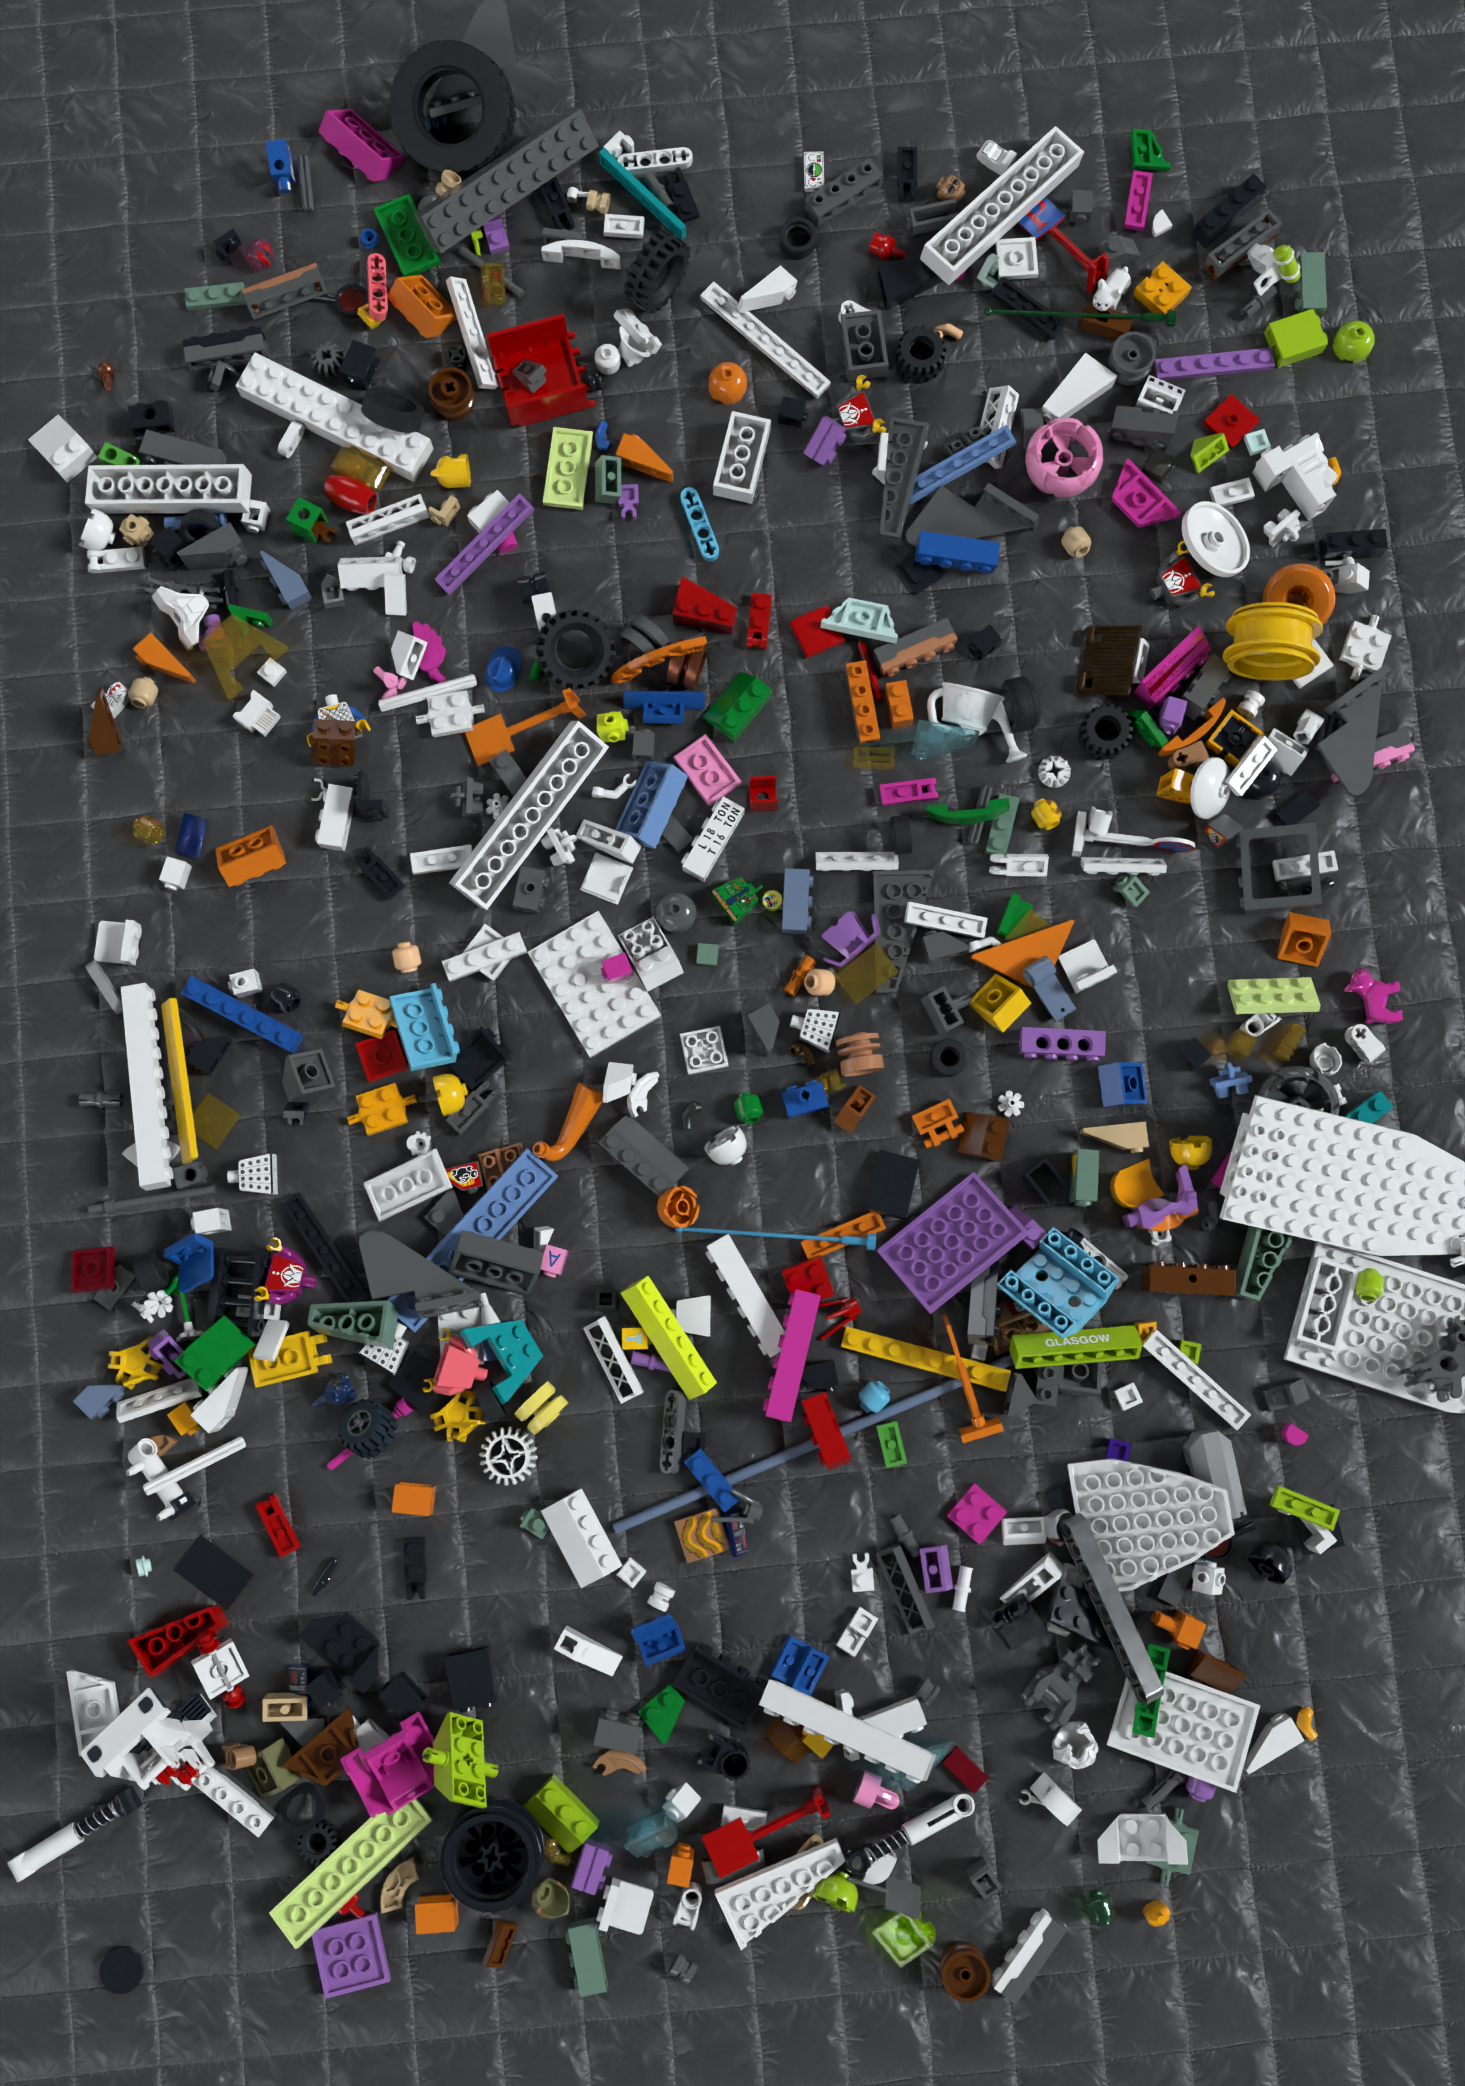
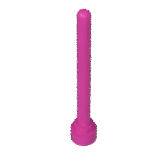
M402 1397L396 1402L392 1413L397 1419L399 1416H407L413 1411V1408ZM346 1448L327 1464V1468L329 1470L335 1469L351 1456L353 1452Z

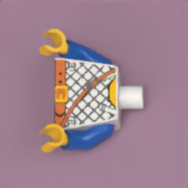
M335 694L325 697L327 706L318 709V715L315 717V719L356 721L355 738L362 736V730H371L364 715L354 706H348L346 702L339 703ZM314 722L310 734L307 735L309 747L313 743Z

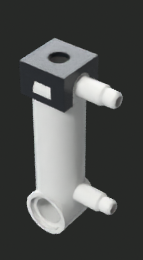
M144 1438L140 1440L128 1452L129 1462L133 1465L126 1471L128 1476L142 1471L150 1482L169 1472L157 1455V1446L151 1439ZM177 1482L156 1492L165 1505L156 1518L161 1521L168 1517L171 1522L187 1512L196 1502L188 1491L183 1493Z

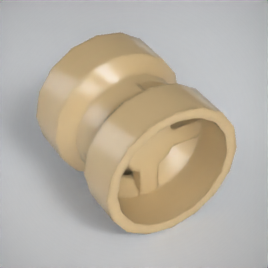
M444 170L441 175V181L436 186V192L442 196L461 183V178L453 171Z
M590 190L586 209L589 211L597 209L600 213L607 214L610 194L602 193L598 195L597 191Z

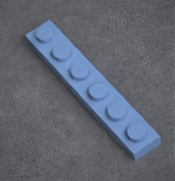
M1008 426L1001 427L919 474L916 477L910 505L1016 445V440Z

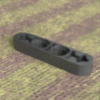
M669 1390L665 1396L660 1453V1469L665 1474H676L681 1467L686 1396L681 1390ZM673 1416L676 1417V1424L674 1427L671 1423V1419ZM671 1437L674 1438L673 1448L670 1447Z

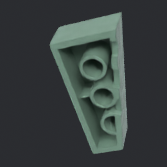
M1248 1226L1236 1271V1296L1247 1300L1260 1301L1272 1279L1274 1270L1282 1261L1281 1258L1285 1250L1292 1243V1235Z
M388 1300L311 1304L307 1325L319 1334L393 1350L399 1309Z

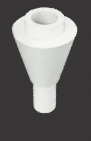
M481 1293L484 1307H481V1326L501 1323L493 1308L489 1305L486 1293Z

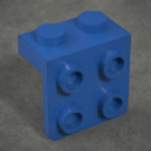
M193 1233L164 1249V1257L179 1264L180 1292L186 1293L213 1278V1241Z
M661 1614L655 1620L649 1623H639L631 1630L633 1638L639 1645L646 1667L687 1650L679 1626L671 1614Z

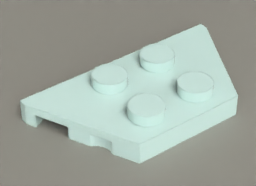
M848 598L841 606L832 611V615L828 619L824 618L821 621V628L897 644L898 635L894 631V623L890 617V610L887 605Z

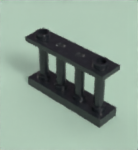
M215 1247L214 1276L211 1279L206 1331L224 1315L226 1316L227 1306L250 1308L249 1321L229 1320L237 1328L248 1329L247 1336H261L265 1326L263 1320L265 1300L256 1302L254 1297L261 1296V1293L254 1290L259 1287H265L271 1264L270 1251L256 1250V1257L237 1256L232 1254L233 1249ZM231 1265H255L254 1277L230 1276ZM229 1285L252 1286L251 1299L229 1298Z

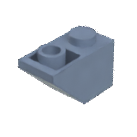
M123 1384L90 1385L73 1402L90 1419L102 1418L110 1410L108 1407L113 1402H118L125 1393L123 1391L126 1387Z

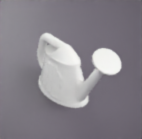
M942 682L941 686L943 688H939L930 694L927 700V710L930 725L935 730L964 738H974L986 732L990 721L994 719L1000 724L1009 747V756L1006 759V763H1012L1027 756L1026 753L1020 751L1018 746H1016L1002 703L1005 699L1003 696L948 682ZM943 696V717L941 720L957 725L960 728L938 722L935 702L939 697Z

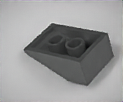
M872 310L841 314L848 381H855L859 375H865V379L887 377L889 364L881 311Z
M230 522L177 552L189 571L235 567L245 564L251 558Z

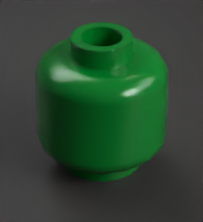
M750 1092L741 1093L734 1102L737 1119L740 1122H744V1124L758 1122L763 1114L760 1098L755 1094H750Z

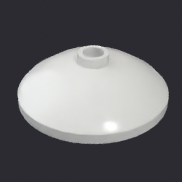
M1211 757L1205 760L1199 766L1193 778L1190 793L1191 806L1199 818L1210 819L1217 815L1224 808L1229 798L1231 789L1224 782L1229 777L1230 770L1225 761L1220 758Z

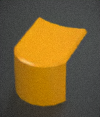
M1149 1159L1115 1172L1110 1182L1111 1196L1117 1204L1124 1208L1134 1209L1149 1199L1165 1195L1153 1178Z

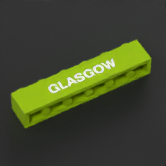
M1135 1325L1080 1329L1076 1334L1064 1339L1054 1332L1012 1335L1009 1350L1015 1369L1139 1359L1143 1344Z

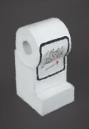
M986 140L976 156L986 167L1002 175L1015 163L1017 153L1012 150L1008 152L1000 148L995 142Z

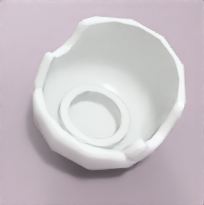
M1326 1043L1316 1046L1310 1055L1311 1068L1322 1073L1324 1076L1334 1075L1342 1065L1341 1055L1336 1050V1047L1327 1046Z

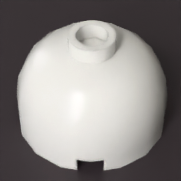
M93 508L91 513L94 515H92L91 519L88 518L81 536L83 541L79 543V546L89 550L100 551L108 543H113L116 533L113 532L112 520L105 513Z
M732 1126L715 1135L716 1140L712 1144L709 1141L704 1147L705 1152L714 1162L720 1165H728L730 1163L735 1165L743 1159L742 1155L746 1151L747 1143L740 1127L737 1126L735 1128Z

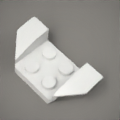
M1121 1813L1098 1839L1099 1863L1119 1864L1121 1861H1168V1864L1188 1865L1187 1841L1169 1822L1165 1813Z

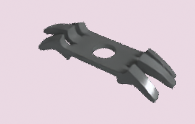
M150 578V583L159 587L163 586L178 593L187 590L190 594H202L209 603L207 610H214L217 607L214 604L223 602V598L204 595V593L207 595L220 593V588L172 584L171 582H162ZM152 588L145 589L150 594H154L157 590ZM147 595V600L155 602L152 596Z

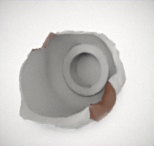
M1057 1509L1044 1517L1045 1533L1049 1541L1059 1546L1066 1544L1060 1532L1059 1523L1073 1516L1067 1509Z

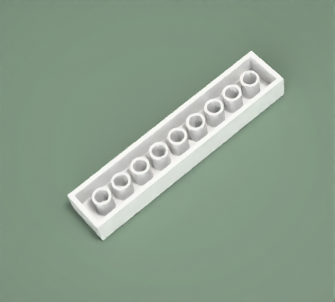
M1055 126L924 245L920 260L950 285L1079 166L1084 151Z
M257 353L253 354L236 384L241 397L290 421L296 420L304 424L306 429L413 482L416 481L433 451L430 438L418 432H398L377 425L363 415L361 404Z
M570 721L449 883L480 908L487 910L609 746L581 722Z

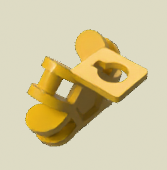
M153 1336L148 1337L139 1345L128 1349L109 1351L111 1363L108 1364V1368L120 1369L115 1379L116 1383H123L124 1387L132 1390L137 1383L148 1379L158 1380V1373L160 1369H163V1363L151 1359L153 1358L150 1353L146 1355L142 1350L146 1347L149 1350L151 1349L147 1342ZM147 1363L152 1365L150 1371L144 1370Z
M465 1388L463 1392L457 1393L439 1412L430 1415V1418L434 1419L436 1425L434 1427L435 1431L447 1427L446 1436L448 1442L460 1440V1442L465 1443L467 1435L479 1424H485L481 1407L471 1406L476 1399L475 1391L471 1392ZM462 1397L468 1399L466 1404L460 1402ZM470 1411H475V1419H469Z

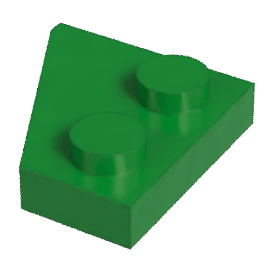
M1132 709L1124 711L1128 714L1127 720L1131 719V725L1145 738L1149 745L1164 747L1169 742L1147 711Z
M672 1682L638 1710L639 1715L663 1745L667 1743L685 1701L680 1692L672 1686Z

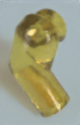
M548 1839L545 1845V1854L552 1863L569 1867L572 1855L560 1853L556 1848L557 1841Z

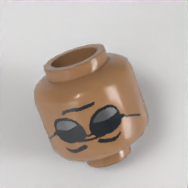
M952 174L948 175L947 178L942 177L936 186L939 189L937 197L940 200L946 201L956 198V205L966 192L964 190L965 184Z

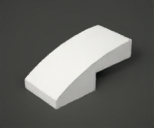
M859 1607L835 1646L854 1658L865 1639L868 1638L878 1618Z

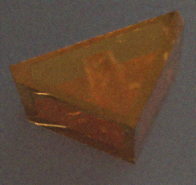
M781 1717L765 1732L777 1749L796 1764L810 1750L802 1742V1737L783 1721Z

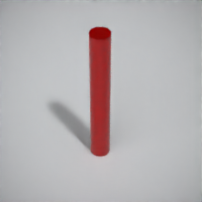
M860 642L857 645L862 660H866L875 700L878 701L883 699V695L865 642Z

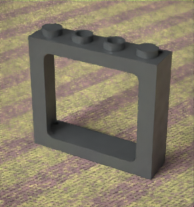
M1316 823L1243 829L1239 833L1240 836H1236V848L1241 849V856H1237L1238 868H1242V876H1238L1239 889L1243 888L1244 895L1240 896V908H1244L1245 914L1322 908ZM1307 835L1309 838L1312 893L1300 896L1254 899L1252 897L1250 840Z

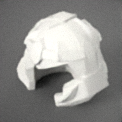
M1083 1721L1068 1722L1064 1727L1060 1728L1052 1741L1053 1759L1067 1764L1071 1768H1085L1095 1762L1098 1746L1093 1735L1090 1733V1729Z

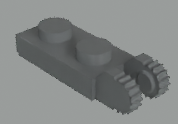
M488 1080L483 1082L476 1091H473L465 1099L463 1107L458 1112L451 1114L445 1120L460 1135L473 1124L500 1093L499 1090L495 1089L485 1100L479 1096L489 1087L490 1082Z

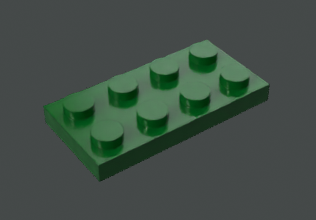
M410 194L373 208L404 277L414 276L441 265L437 253L433 251L413 215L417 212V209Z

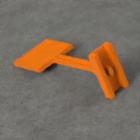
M571 688L562 691L565 698L564 702L508 728L501 714L473 725V731L465 732L477 766L480 767L489 763L490 759L507 749L509 754L515 752L510 738L514 734L569 712H572L578 719L585 717V712L578 706L580 698Z
M946 1313L942 1314L956 1357L957 1370L972 1414V1425L959 1428L962 1442L967 1443L1004 1431L999 1416L984 1420L983 1414L980 1413Z

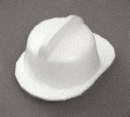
M622 326L619 328L621 341L618 350L627 366L631 367L633 364H639L644 357L650 356V352L643 344H638Z

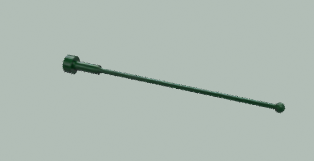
M990 307L984 310L987 316L991 314L1142 319L1144 322H1165L1166 327H1174L1176 323V310H1167L1166 314L1143 313V315L992 310Z

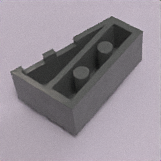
M1117 406L1112 417L1108 436L1113 437L1117 441L1125 440L1137 446L1145 445L1154 450L1166 451L1174 435L1180 411H1173V414L1161 413V409H1154V413L1142 412V408Z

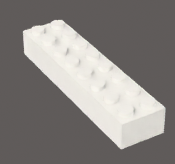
M244 464L88 466L85 504L91 510L94 508L105 514L187 513L197 509L205 510L209 513H249L252 474Z
M769 1679L759 1705L764 1707L763 1712L774 1717L782 1715L784 1716L783 1721L793 1726L801 1724L804 1726L803 1730L810 1734L819 1736V1733L825 1735L823 1740L834 1745H839L840 1742L845 1745L843 1749L853 1754L861 1752L865 1754L864 1759L872 1763L879 1764L881 1761L886 1764L885 1769L896 1774L902 1771L906 1773L905 1778L915 1783L927 1781L936 1758V1754L775 1680Z

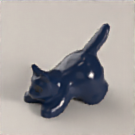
M340 1372L325 1384L323 1394L311 1403V1406L317 1407L325 1403L340 1406L353 1401L358 1395L346 1373L342 1374Z

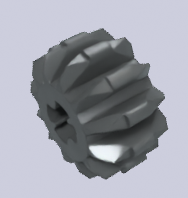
M327 341L326 345L323 346L319 342L320 348H313L314 354L311 355L313 368L320 375L325 373L328 378L330 373L337 376L336 371L340 370L344 361L342 349H339L336 343L331 345Z

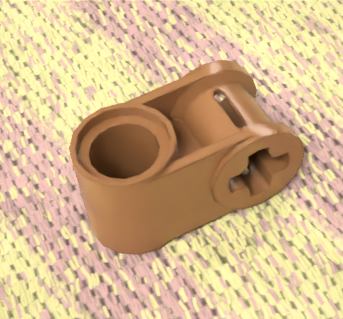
M1203 741L1177 750L1168 760L1170 770L1177 768L1184 771L1200 766L1205 760L1210 758Z
M231 1742L221 1746L222 1750H224L225 1760L223 1769L236 1770L255 1765L256 1751L252 1745Z

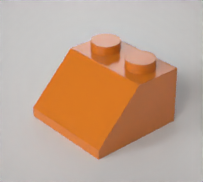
M1289 912L1282 928L1277 959L1318 967L1332 934L1330 921Z

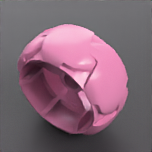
M1069 417L1053 419L1037 429L1029 441L1025 455L1027 473L1031 482L1041 492L1054 494L1056 498L1074 497L1092 486L1100 473L1104 459L1102 443L1095 430L1089 425L1084 426L1078 419ZM1050 440H1053L1059 449L1054 461L1041 463V450L1043 446L1048 445ZM1069 442L1079 444L1088 455L1087 458H1073L1072 452L1067 450ZM1070 467L1078 475L1077 477L1064 478L1067 476Z

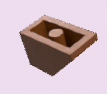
M859 1085L834 1120V1123L851 1134L876 1096Z

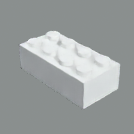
M732 411L713 484V495L752 504L771 431L770 419Z

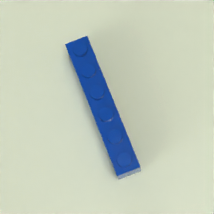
M190 976L181 992L182 995L293 1054L296 1053L305 1037L299 1032L193 976Z

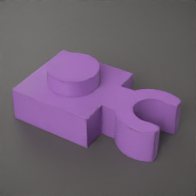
M638 484L621 485L619 507H624L621 511L622 519L626 520L625 515L632 513L633 520H636L637 513L634 507L639 506Z

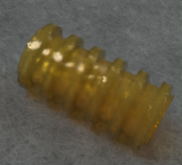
M1297 1023L1289 1024L1290 1028L1286 1029L1287 1033L1283 1034V1039H1280V1045L1278 1044L1276 1046L1277 1050L1273 1051L1274 1056L1284 1062L1290 1061V1056H1293V1051L1297 1049L1296 1045L1300 1044L1299 1040H1302L1303 1034L1307 1032L1303 1026Z

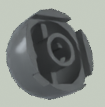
M679 892L665 895L659 901L656 908V919L660 927L671 934H682L688 931L697 917L696 906L687 895Z

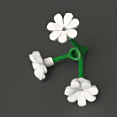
M179 1271L164 1290H159L157 1294L150 1292L147 1295L149 1299L141 1305L136 1302L131 1304L140 1312L144 1319L147 1318L148 1322L152 1323L154 1321L152 1315L156 1314V1312H158L160 1318H163L166 1315V1311H172L173 1306L170 1304L172 1301L169 1296L170 1293L179 1294L185 1320L183 1324L185 1331L179 1334L176 1342L188 1339L195 1341L197 1337L203 1334V1331L193 1329L192 1322L189 1320L185 1295L179 1291Z

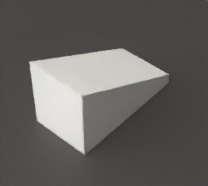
M549 1226L534 1228L533 1248L544 1252L554 1229Z

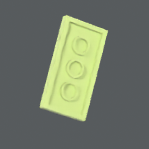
M553 427L543 496L544 506L583 510L593 431Z
M1311 977L1228 981V989L1236 1014L1319 1012L1321 1005Z

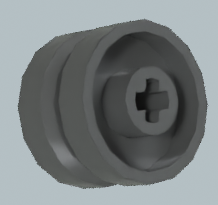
M1136 331L1127 332L1119 336L1113 345L1107 362L1108 369L1117 375L1116 381L1127 386L1137 385L1144 381L1155 360V345L1148 336Z
M640 614L631 621L632 629L625 628L619 635L622 644L636 658L671 645L663 631L651 620Z

